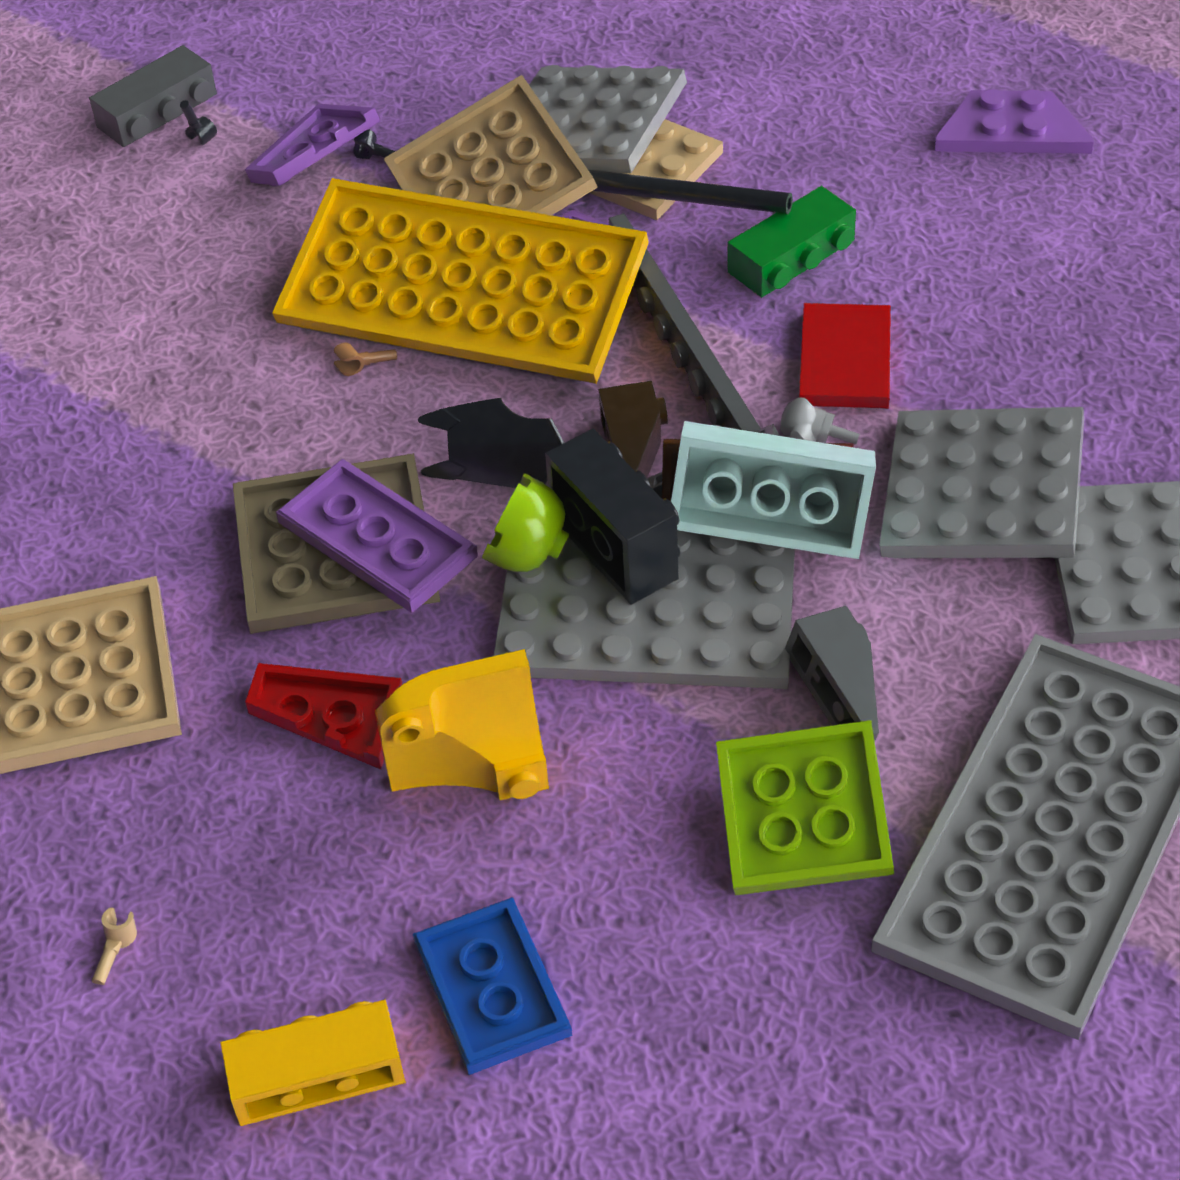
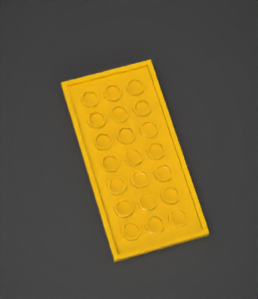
M332 178L272 314L276 323L597 384L649 243L647 232Z

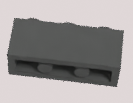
M182 45L90 96L89 100L97 128L122 147H126L183 114L180 107L182 101H188L191 107L194 108L216 95L217 91L211 64Z

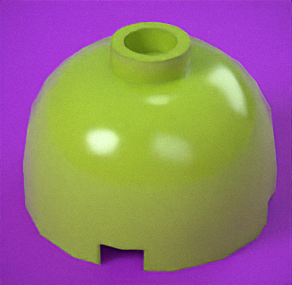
M524 474L521 483H518L495 527V536L491 544H487L482 559L512 572H528L539 568L548 555L557 559L568 539L569 533L562 530L566 513L563 502L555 491L543 482Z

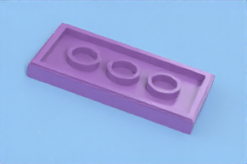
M341 459L276 511L279 524L411 613L478 557L477 545L344 459Z

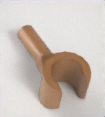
M346 342L334 348V353L340 359L335 361L334 365L345 376H352L361 372L364 365H370V363L397 359L396 349L358 353L350 343Z

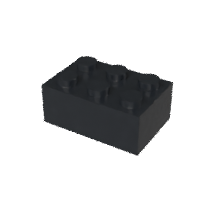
M592 428L545 453L548 487L554 490L561 499L566 513L562 530L569 533L568 537L630 605L679 579L678 557L680 556V548L677 538V525L680 519L678 512L671 501L666 498L662 499L651 488L648 479L640 470L634 471L623 459L620 450L613 442L607 443Z

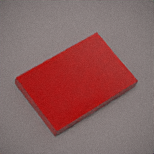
M804 303L799 398L807 399L812 406L889 409L891 305Z

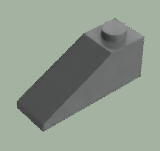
M847 606L795 620L785 650L790 655L791 663L831 725L871 720L875 741L879 734L871 642L868 639L865 628L862 624L857 623Z

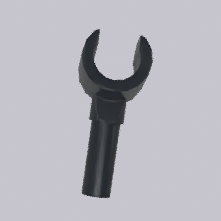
M185 100L180 103V107L189 124V127L185 130L188 138L193 139L198 136L200 143L205 145L217 135V129L210 119L204 116L197 118L188 101Z
M370 129L354 138L355 146L353 152L356 158L370 159L373 155L385 158L395 151L376 144V134Z

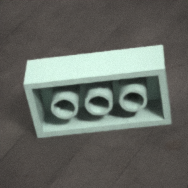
M684 421L671 503L676 508L680 519L677 530L859 559L876 470L875 451Z

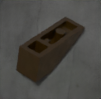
M652 381L598 389L600 420L606 442H613L620 450L623 459L634 471L640 470L648 478L661 444V425L668 424L664 397L656 398Z

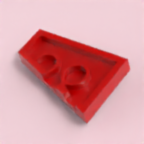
M258 663L245 703L250 715L381 770L384 755L375 710L403 684L401 678Z

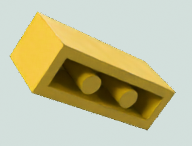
M386 999L373 1003L368 1001L357 1002L345 1010L319 1017L312 1015L297 1018L291 1024L264 1031H245L236 1038L220 1042L230 1098L240 1126L406 1083Z

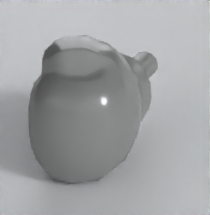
M796 398L789 402L781 418L780 431L785 437L826 443L828 436L857 444L860 435L859 433L832 425L835 414L813 407L805 398Z

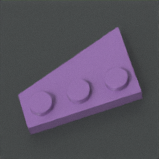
M316 105L245 169L250 182L268 184L270 186H280L288 182L299 172L379 123L380 119L375 107Z

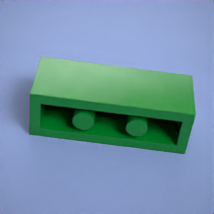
M821 185L793 202L789 214L775 213L728 241V273L761 298L775 289H781L794 277L807 269H814L828 256L838 250H845L855 240L856 209Z

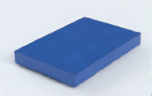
M513 897L412 934L414 944L468 1075L573 1036L570 1022Z

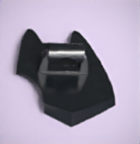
M501 398L451 406L427 413L418 418V422L447 431L449 460L423 468L421 474L430 478L459 479L516 488L518 483H521L523 475L527 474L546 485L548 479L545 453L564 443L552 418H527L512 412Z

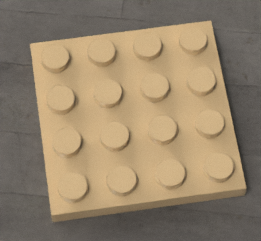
M522 75L384 158L385 163L402 190L551 216L598 188L591 173Z
M157 576L0 608V774L182 735L161 590Z

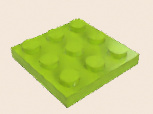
M871 720L716 742L735 896L895 875Z

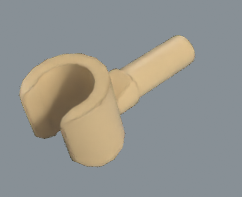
M109 908L103 913L101 920L106 942L92 978L93 983L105 984L120 949L129 946L136 939L137 929L133 912L129 913L128 919L121 925H116L117 918L114 908Z

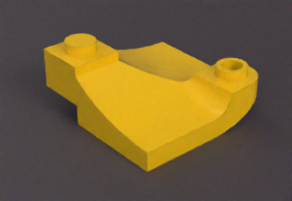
M525 649L421 674L397 688L375 710L392 792L425 786H466L497 792L499 800H504L512 797L526 799L532 797L538 791L549 789L546 758L539 731L530 666Z

